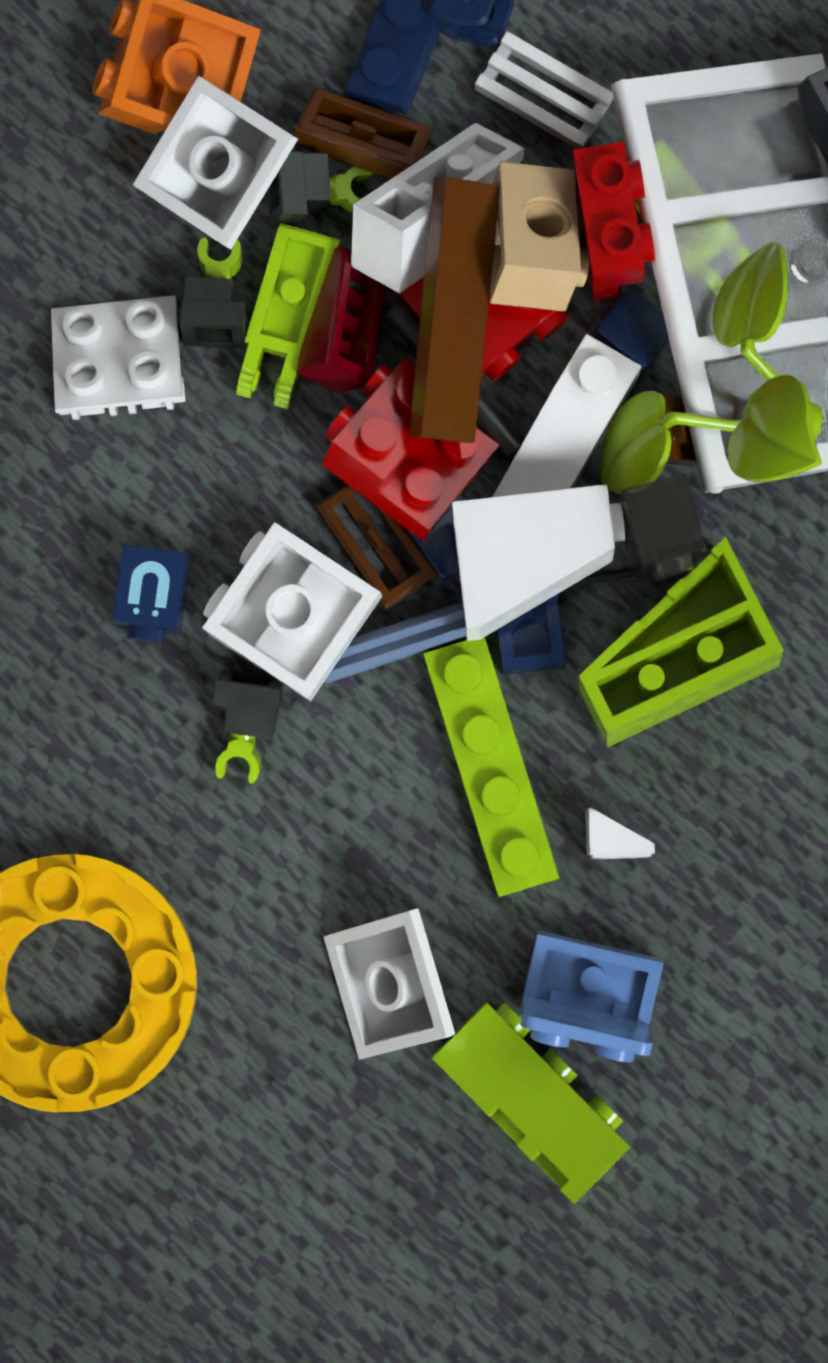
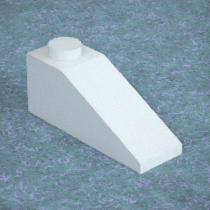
M474 123L353 204L351 266L398 293L407 289L425 275L434 177L448 176L492 185L500 161L520 163L524 157V148Z
M586 334L546 400L493 497L573 488L606 434L613 417L622 407L636 384L642 366Z

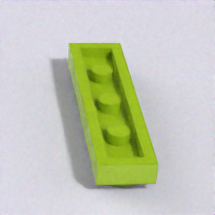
M485 637L480 640H465L423 653L497 896H505L560 879Z

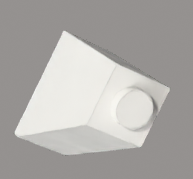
M607 484L452 502L467 641L484 638L613 561L614 542L625 541V528L621 503L609 504Z

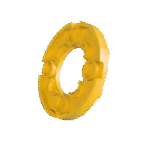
M78 854L52 855L24 861L0 873V1095L28 1108L56 1113L98 1109L127 1098L153 1080L168 1065L184 1040L192 1020L197 994V968L190 937L182 920L166 897L153 884L125 866L106 859ZM61 919L88 921L110 933L125 952L132 975L129 1003L118 1023L98 1040L75 1047L49 1044L29 1033L12 1012L6 991L8 965L20 942L39 926Z

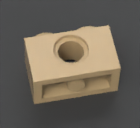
M500 161L492 185L500 186L490 282V303L566 311L575 287L584 286L589 268L588 249L580 248L579 235L583 230L584 224L581 199L576 197L575 170Z

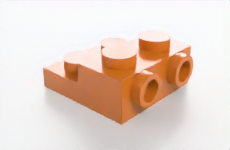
M120 0L114 10L109 27V35L119 38L113 61L106 58L102 60L92 87V94L102 98L98 114L155 135L162 131L165 132L198 76L241 102L261 29L185 0Z

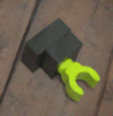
M291 151L268 188L270 228H278L280 223L296 227L307 214L319 213L329 202L332 205H341L343 209L353 213V204L362 198L354 195L351 189V182L366 181L373 173L354 166L346 171L345 174L329 177L328 153Z
M201 238L197 247L199 266L205 274V278L185 277L184 299H182L180 327L184 346L246 349L245 338L248 332L246 303L235 302L232 279L242 265L241 246L238 240L233 245L230 256L223 261H215L209 257L207 238Z
M222 670L217 677L213 705L227 707L224 732L230 733L228 745L221 751L215 765L216 776L219 779L224 777L228 767L227 761L230 758L242 757L250 766L249 783L253 784L257 780L262 768V761L258 751L255 749V737L272 739L276 730L278 711L282 702L284 684L276 678Z

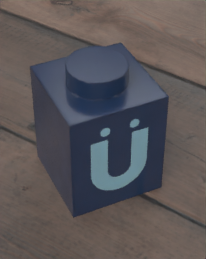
M123 545L112 621L118 627L128 628L127 639L164 644L166 633L181 635L191 568V559L187 553Z

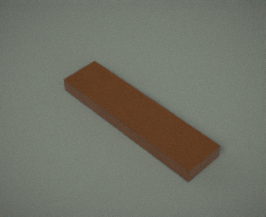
M448 176L434 177L409 429L410 437L458 443H475L500 186Z

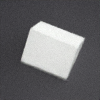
M198 76L133 186L225 247L232 249L298 139Z
M418 908L323 936L359 1060L455 1035Z

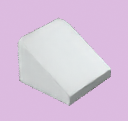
M593 808L585 810L586 856H590V859L649 858L651 854H655V844Z

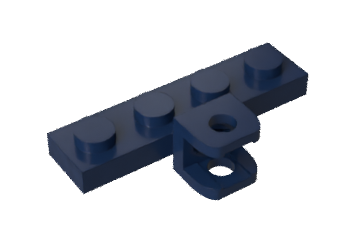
M380 0L345 91L352 99L408 115L440 31L442 30L447 37L474 45L490 46L497 44L502 38L513 10L514 0ZM492 7H494V15L492 19L488 21Z

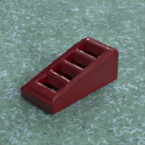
M345 246L334 248L301 346L296 370L297 374L338 393L363 388L373 376L386 288L382 283L351 266L352 250ZM350 279L363 286L361 293L349 287ZM346 306L355 310L353 315L345 311ZM342 333L346 334L345 340L341 338Z

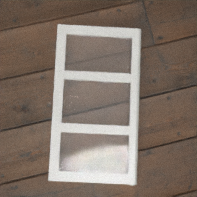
M822 53L633 79H620L611 85L623 141H625L628 161L640 160L645 198L637 199L642 223L650 222L655 252V261H651L685 412L742 421L745 419L743 411L748 398L767 381L743 357L740 352V344L735 347H727L717 341L713 330L712 317L718 292L731 272L762 246L777 241L782 244L787 259L788 299L786 310L776 333L767 341L755 342L757 353L778 375H791L802 381L808 391L810 401L818 404L823 413L822 428L815 440L822 464L788 478L828 471V164L804 124L798 86L807 76L826 68ZM689 426L704 493L711 492L717 494L725 489L764 483L747 481L732 472L727 456L728 442L732 432Z

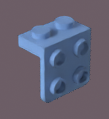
M537 930L520 1004V1025L532 1030L531 1039L551 1046L569 1047L570 1039L596 1045L595 1053L597 1055L615 1061L633 1062L635 1054L650 1056L653 1040L649 1024L663 969V959Z

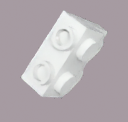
M274 522L267 534L259 531L249 541L239 560V563L244 565L232 585L229 587L226 584H222L212 595L204 609L203 615L208 620L202 628L211 637L311 702L382 598V594Z

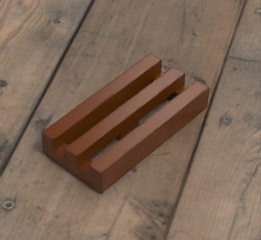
M314 87L295 128L294 137L298 139L295 146L315 153H328V157L392 179L422 159L423 152L426 151L430 140L432 128Z
M345 484L317 503L315 508L365 581L381 592L382 598L380 602L387 611L395 606L397 602L417 591L419 587L436 578L439 573L409 531L376 506L420 570L409 577L354 497L358 492L348 484ZM343 503L399 584L392 590H388L333 510Z

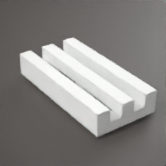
M508 31L502 38L496 53H493L488 61V66L484 73L480 74L475 83L476 91L575 149H582L586 146L614 99L613 93ZM509 56H515L595 103L593 109L509 61ZM498 74L506 76L584 122L580 130L576 129L496 82L495 79Z

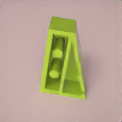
M726 536L694 570L669 589L667 595L640 621L637 620L579 675L580 694L607 748L779 667L783 648Z
M485 1001L455 1032V1035L451 1036L432 1055V1059L488 1117H491L517 1144V1147L561 1188L560 1191L575 1204L631 1148L615 1131L624 1121L597 1094L587 1103L569 1085L578 1075L551 1048L541 1057L523 1039L531 1030L520 1025V1017L505 1002L495 1011Z

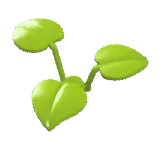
M777 241L768 243L741 262L721 286L713 308V330L717 341L727 347H735L740 344V352L743 357L767 380L748 398L743 411L745 419L740 421L681 412H669L665 415V398L662 394L651 390L633 396L617 411L604 437L601 449L600 473L602 484H607L608 492L630 496L640 493L652 485L661 475L668 461L672 443L671 434L668 429L676 425L732 432L727 448L728 463L736 476L747 481L767 482L785 479L822 464L815 443L823 424V413L820 406L810 401L808 391L802 381L791 375H778L757 353L755 342L767 341L776 333L786 310L788 269L786 254L781 243Z

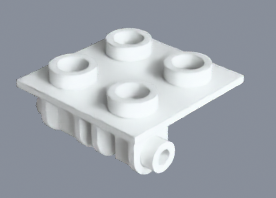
M175 295L51 309L56 413L60 415L71 414L73 420H80V416L105 413V408H109L111 416H117L118 407L128 406L129 414H136V405L142 404L143 409L167 407V410H174V403L186 402L184 380L181 377Z

